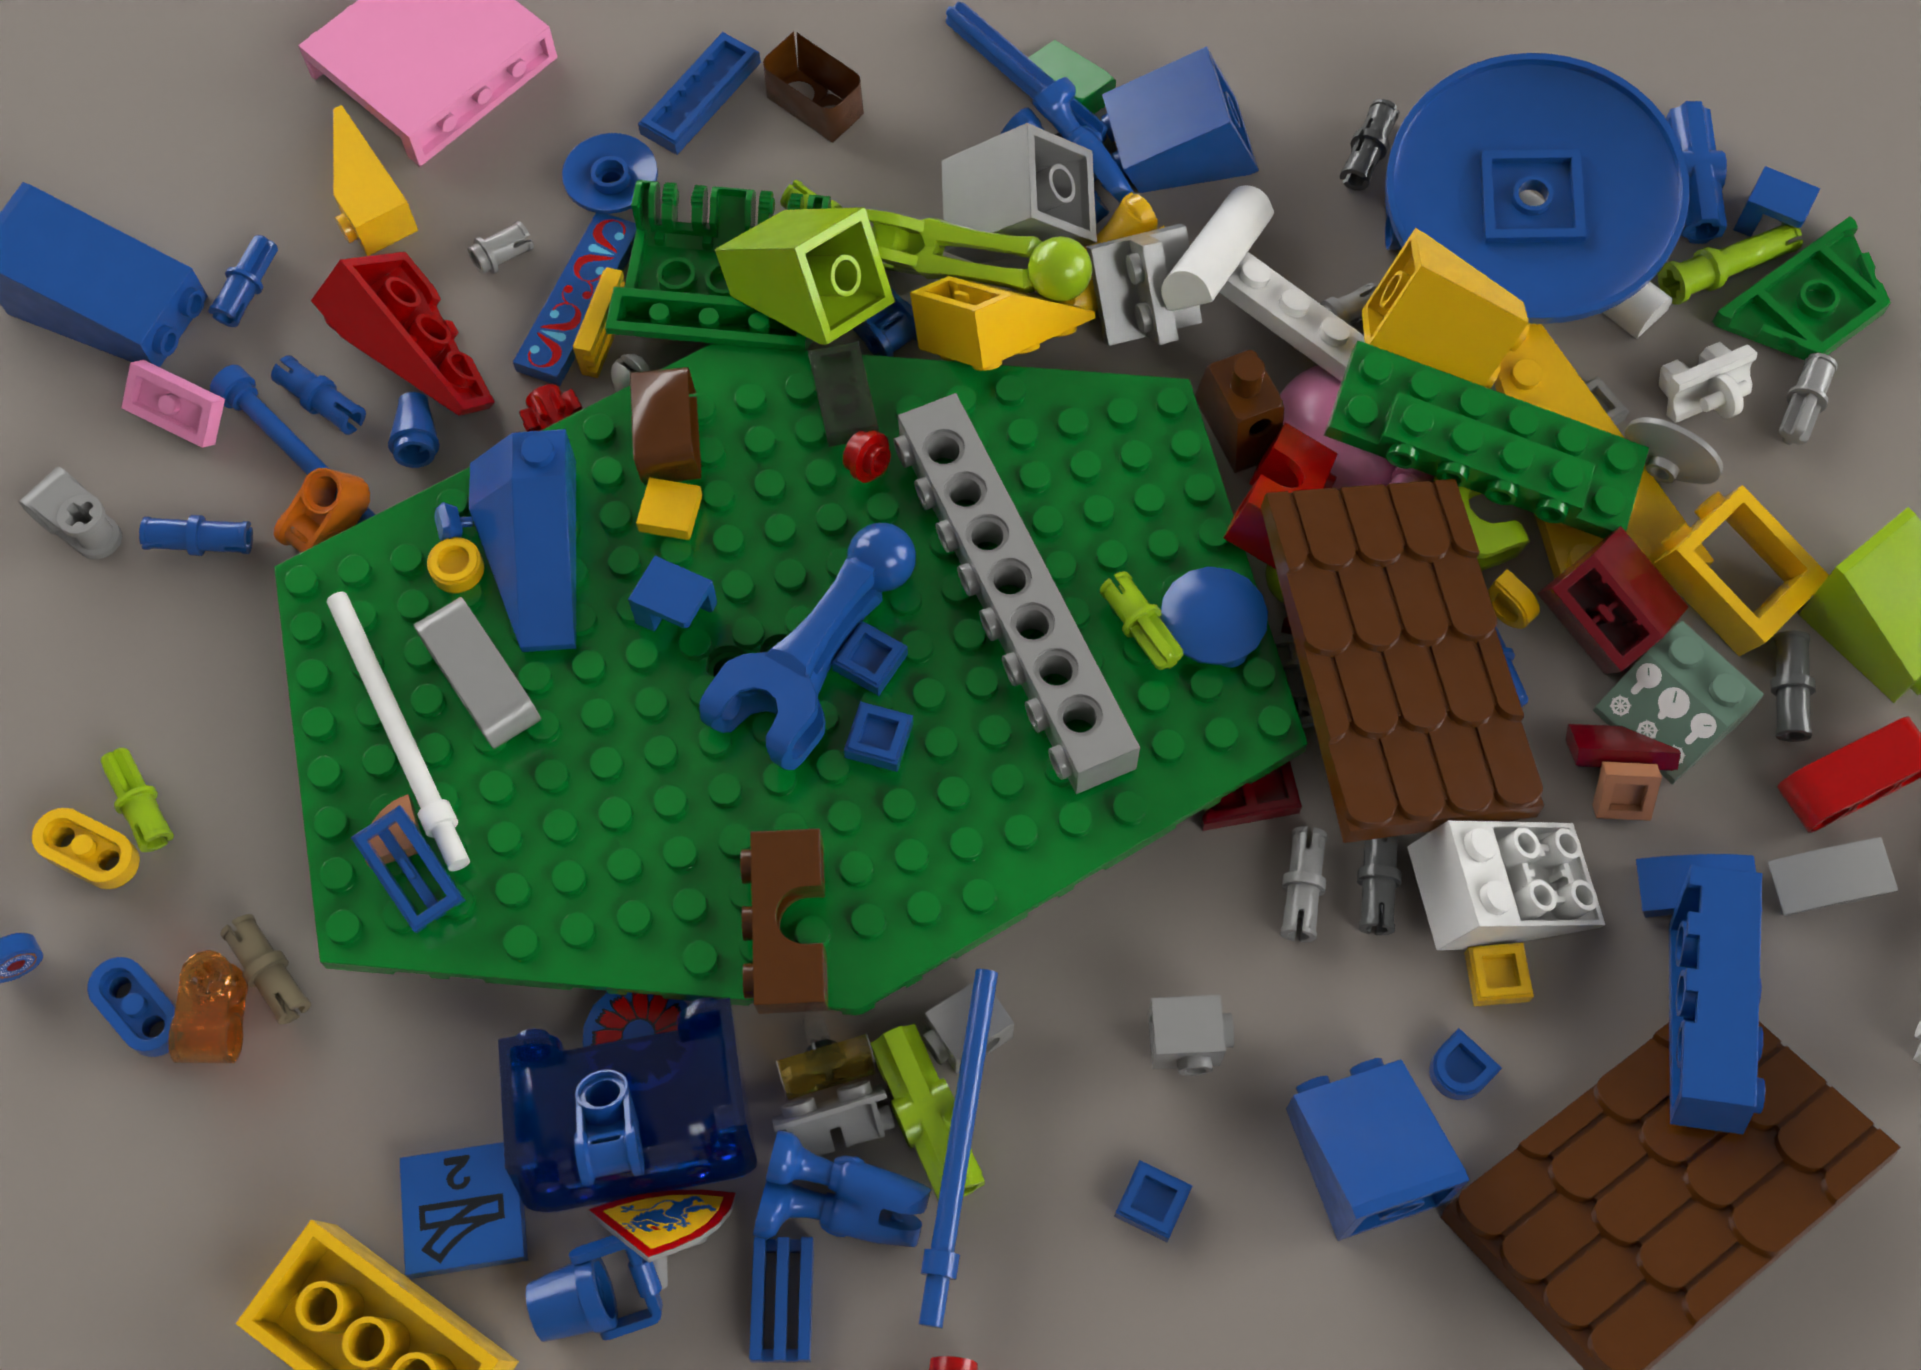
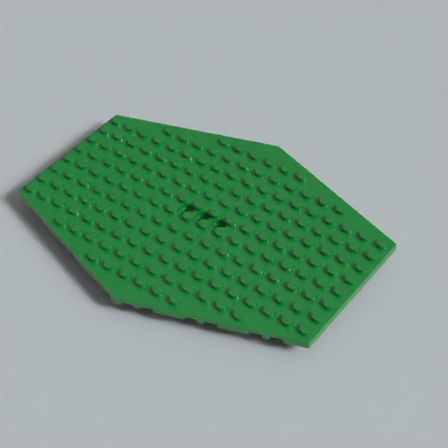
M726 344L708 345L663 368L689 367L696 393L689 394V397L697 396L702 476L701 479L679 481L680 483L701 486L702 499L690 540L638 531L636 521L647 485L644 486V483L641 482L633 460L630 385L541 430L566 429L576 459V649L521 651L474 521L472 527L462 528L461 538L473 542L484 561V573L481 580L472 589L462 593L443 591L434 583L427 568V558L432 548L441 542L435 523V511L442 502L456 506L460 517L471 516L469 510L470 467L274 566L320 963L326 969L394 975L395 972L426 974L436 979L449 980L450 977L482 979L485 983L561 990L584 988L607 990L608 994L627 995V992L662 995L663 999L749 1006L751 1003H754V998H744L743 964L753 963V941H743L741 913L742 906H752L751 884H742L741 850L751 849L750 832L820 828L824 846L825 897L804 898L792 903L785 910L781 918L780 931L787 939L795 943L824 944L827 953L828 1010L842 1011L843 1015L856 1016L873 1009L875 1003L904 986L908 988L923 979L922 975L949 959L959 958L1028 917L1030 911L1056 896L1060 898L1074 889V885L1099 870L1109 869L1176 829L1177 824L1202 809L1205 811L1220 803L1221 798L1244 784H1252L1305 752L1308 744L1268 620L1267 631L1258 647L1249 653L1246 660L1237 667L1230 668L1223 665L1200 663L1183 655L1174 667L1159 670L1153 665L1135 638L1127 637L1122 631L1124 623L1108 601L1100 594V588L1108 578L1112 580L1119 592L1123 594L1118 587L1120 584L1114 574L1125 571L1130 574L1132 581L1148 603L1157 605L1161 610L1162 599L1172 582L1188 571L1205 567L1230 569L1248 578L1257 588L1246 552L1223 538L1234 515L1190 379L1001 365L996 369L988 371L974 370L971 365L956 361L809 350L804 352ZM954 393L957 394L1140 746L1137 768L1078 794L1075 793L1068 777L1061 780L1057 776L1048 754V749L1052 748V745L1044 730L1037 733L1033 728L1025 709V702L1029 701L1021 684L1013 686L1002 662V656L1006 655L999 639L991 641L988 638L979 615V611L983 610V607L976 594L970 597L966 594L957 571V567L961 563L954 551L947 553L944 550L936 530V523L939 520L933 508L925 510L922 506L914 481L918 478L912 466L903 467L895 450L893 439L899 437L898 415ZM878 431L884 434L889 441L890 462L883 474L870 482L863 483L854 479L850 471L844 467L843 453L848 441L857 432ZM940 458L935 460L934 462L939 464H948L953 462V460L948 458ZM960 500L955 504L968 507L976 503L971 500ZM874 523H889L898 526L908 534L916 551V564L912 575L900 587L882 592V602L863 619V622L908 647V655L879 696L833 671V666H831L818 695L825 714V734L804 762L794 770H786L773 763L766 748V735L777 714L766 711L751 714L732 732L727 733L716 731L701 721L699 710L701 698L724 664L743 654L768 652L788 636L813 611L833 584L847 559L850 542L858 531ZM983 542L976 547L982 550H992L997 548L998 545L991 542ZM657 556L712 580L717 605L713 612L700 608L687 628H682L662 619L654 632L635 623L628 598L653 557ZM1005 585L998 589L1000 592L1010 595L1021 591V589L1013 585ZM334 593H347L441 799L450 802L458 819V825L455 829L470 859V863L461 870H448L434 837H428L417 815L421 808L327 604L328 597ZM460 597L463 598L541 717V721L495 749L488 743L413 626V624ZM1028 629L1020 633L1024 638L1031 640L1044 636L1042 632L1035 629ZM1050 674L1042 678L1046 683L1054 686L1063 685L1068 682L1064 676L1059 674ZM860 701L913 715L914 724L898 772L844 757V748ZM1072 720L1065 724L1067 728L1078 733L1086 732L1092 728L1089 723L1083 720ZM405 795H409L413 801L422 836L466 900L459 906H454L448 910L447 914L438 920H434L426 925L427 927L418 933L412 930L351 839L352 836L372 824L375 817L388 804ZM419 854L409 856L437 900L440 901L445 898L446 894ZM393 861L385 864L418 914L427 910L428 908L398 863Z

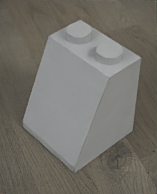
M1025 123L941 160L944 221L985 232L1013 236H1036L1042 242L1052 237L1063 236L1078 241L1082 246L1097 243L1092 150L1034 125ZM945 247V252L975 263L1020 257L982 249Z

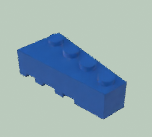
M1691 865L1668 925L1670 1124L1744 1134L1753 1113H1762L1765 1102V1081L1763 1078L1757 1077L1758 1061L1763 1050V1028L1759 1026V1004L1762 991L1760 955L1763 873Z

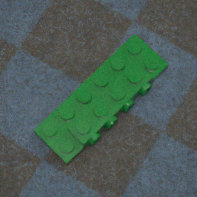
M1357 341L1352 349L1324 433L1326 437L1386 458L1389 463L1403 469L1413 468L1435 476L1437 480L1456 479L1458 487L1462 486L1481 493L1496 504L1513 505L1535 513L1539 519L1545 522L1562 523L1603 539L1619 526L1627 531L1649 451L1647 446L1361 341Z

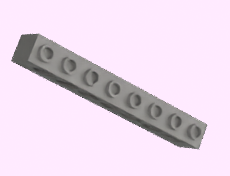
M954 393L898 415L899 437L893 439L898 458L904 468L912 466L918 478L914 481L919 500L925 510L933 508L939 520L936 523V530L944 550L947 553L952 551L956 553L961 563L957 567L961 584L969 597L977 595L983 607V610L979 611L983 628L991 641L999 639L1006 655L1002 656L1005 672L1013 686L1022 685L1029 701L1025 702L1028 718L1037 733L1045 731L1052 745V748L1048 749V754L1057 776L1061 780L1068 777L1075 793L1078 794L1137 768L1140 746L957 394ZM940 458L953 460V462L948 464H939L934 461ZM960 500H971L976 504L962 507L955 503ZM983 542H991L998 545L997 548L992 550H982L976 546ZM1005 585H1013L1021 589V591L1010 595L1004 594L998 589ZM1028 629H1035L1042 632L1044 636L1031 640L1024 638L1020 633ZM1050 674H1059L1064 676L1068 682L1063 685L1054 686L1046 683L1042 678ZM1072 720H1083L1089 723L1092 728L1086 732L1078 733L1067 728L1065 724Z

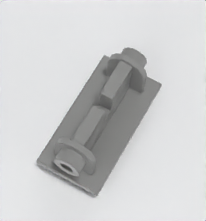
M870 1080L857 1081L842 1086L836 1090L837 1098L816 1104L814 1097H805L791 1101L781 1106V1115L772 1117L775 1132L785 1129L787 1132H792L799 1138L804 1148L818 1156L835 1151L829 1131L831 1129L841 1127L845 1145L850 1147L884 1137V1130L894 1128L895 1125L889 1105L877 1107V1101L887 1099L882 1084L871 1087Z

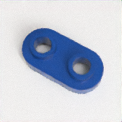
M126 957L111 958L96 967L88 981V996L125 1043L139 1054L147 1057H158L172 1051L183 1038L185 1019L182 1012L149 973L137 962ZM126 983H131L130 992L122 998H117L118 989ZM163 1021L164 1029L161 1034L156 1037H150L149 1033L152 1026Z

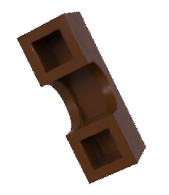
M820 828L750 832L751 849L741 850L740 854L742 884H751L752 906H742L741 913L743 941H753V963L743 964L744 998H754V1006L759 1014L829 1011L827 953L824 944L795 943L787 939L780 931L781 918L785 910L792 903L804 898L825 897L824 846Z

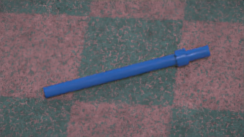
M976 969L931 1249H924L921 1274L926 1276L919 1325L932 1328H943L950 1280H956L960 1255L954 1252L998 973L988 969Z

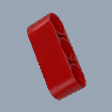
M1909 716L1903 717L1800 768L1777 785V788L1808 833L1815 832L1920 779L1921 732Z

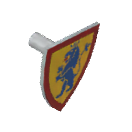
M705 1189L644 1193L588 1209V1215L648 1263L653 1262L662 1289L668 1286L667 1256L705 1243L707 1237L717 1231L731 1215L736 1200V1193Z

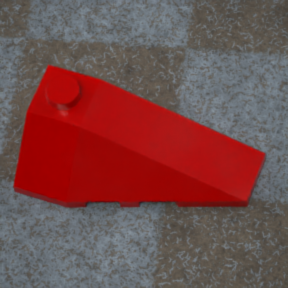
M406 252L339 260L311 299V302L324 316L329 327L335 330L341 338L458 416L490 409L495 403L473 359L459 351L454 341L459 332L453 321L443 320L437 308L441 298L436 288Z

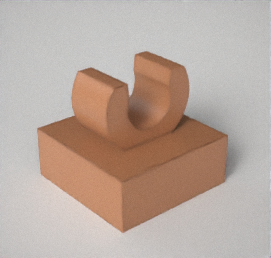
M1602 762L1592 803L1596 818L1651 821L1662 780L1658 765Z

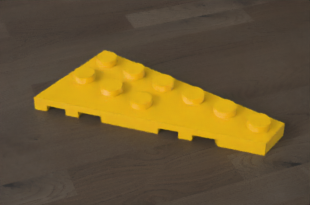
M1528 323L1529 331L1521 346L1514 352L1509 350L1499 364L1500 372L1494 383L1496 391L1625 438L1542 324ZM1644 465L1626 533L1653 564L1666 551L1661 542L1683 523L1687 524V522L1654 477L1647 472ZM1535 515L1554 579L1603 540V538L1562 523L1545 522ZM1702 543L1694 550L1708 566L1714 562V559Z

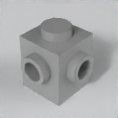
M1221 995L1151 998L1147 1015L1152 1069L1178 1068L1180 1075L1196 1076L1208 1074L1213 1071L1212 1066L1221 1065L1226 1048L1234 1047L1233 1017L1231 1013H1222Z

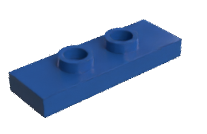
M722 32L638 123L640 134L678 155L761 63L760 52Z

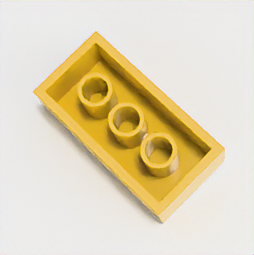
M312 1219L235 1323L294 1370H514L519 1363L517 1359L336 1224Z

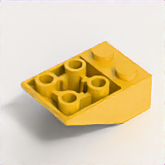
M951 276L910 292L919 349L939 355L943 360H955L971 365L974 370L978 371L996 369L1002 365V360L1015 354L1033 352L1039 349L1040 343L1053 337L1073 334L1076 332L1077 326L1096 318L1095 311L1064 302L1050 301L1030 293Z

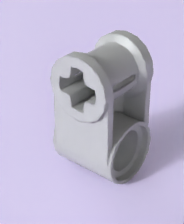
M57 466L19 501L23 509L51 534L59 536L86 558L102 559L108 557L121 544L122 531L116 522L105 514V508L98 498L89 493L61 467Z

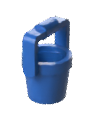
M614 1235L576 1247L568 1254L571 1260L570 1264L526 1285L525 1296L529 1317L536 1335L542 1342L590 1332L600 1333L602 1340H611L655 1325L659 1322L662 1315L663 1303L659 1294L662 1290V1285L653 1262L648 1263ZM625 1249L629 1259V1270L641 1298H644L648 1308L618 1318L613 1285L601 1257Z

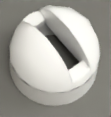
M624 354L613 363L611 380L616 392L630 385L631 372L628 369H633L636 372L650 371L648 364L642 357L636 354Z

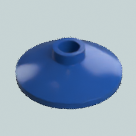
M621 133L600 134L584 140L569 153L562 169L564 188L572 201L583 209L601 214L620 213L632 209L631 203L636 181H657L658 177L657 162L650 148L639 139Z

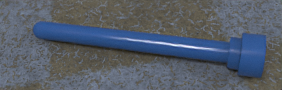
M227 366L215 375L210 384V392L224 398V406L226 408H234L237 411L243 410L307 475L317 468H328L257 397L258 391L255 388V380L241 366ZM338 488L335 492V499L337 497ZM368 507L357 524L376 514Z

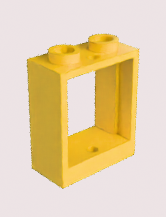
M1743 485L1725 497L1719 491H1716L1694 511L1699 519L1691 527L1683 523L1661 542L1666 551L1653 563L1668 583L1739 657L1765 644L1817 592L1829 576ZM1725 520L1784 581L1754 612L1738 598L1694 551Z

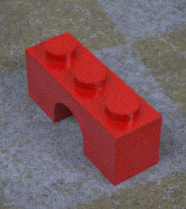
M1285 422L1260 459L1249 483L1252 485V488L1236 510L1223 538L1276 569L1261 509L1266 493L1285 491L1292 493L1299 490L1332 488L1337 476L1330 471L1338 453Z

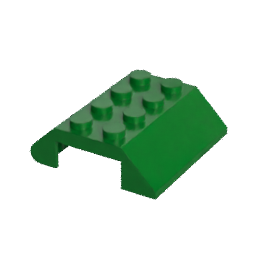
M637 180L631 203L636 225L635 239L625 287L613 288L605 326L606 334L806 352L813 340L730 295L715 249L755 227V190L713 186L710 195L709 223H707L708 188L704 185H695L691 194V223L678 222L679 191L677 183L665 182L660 219V183L658 181ZM761 190L758 224L771 218L774 214L775 199L773 198L774 194L772 191ZM791 193L787 210L803 209V194ZM809 195L807 209L831 208V196Z

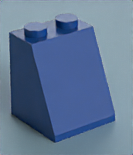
M1207 46L1102 94L1107 114L1102 115L1101 120L1107 125V136L1111 142H1116L1118 151L1112 153V158L1119 166L1125 178L1129 177L1139 193L1246 176L1259 171L1236 96Z
M1382 1058L1367 1060L1352 1067L1349 1070L1351 1076L1334 1082H1330L1328 1076L1310 1079L1296 1087L1298 1094L1292 1096L1286 1107L1287 1114L1337 1241L1445 1205L1470 1181L1464 1166L1402 1059L1385 1065Z

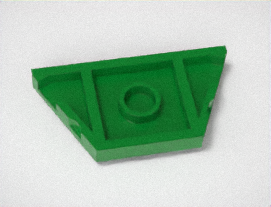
M1849 216L1719 309L1712 323L1718 328L1805 361L1812 353H1823L1826 355L1832 353L1882 316L1891 302L1883 283L1879 282L1875 276L1876 267L1870 253H1862L1854 236L1858 226L1856 221Z

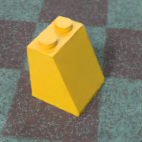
M1417 228L1414 229L1362 309L1365 343L1489 389L1493 386L1499 375V364L1509 350L1514 352L1521 346L1529 331V321L1523 301Z

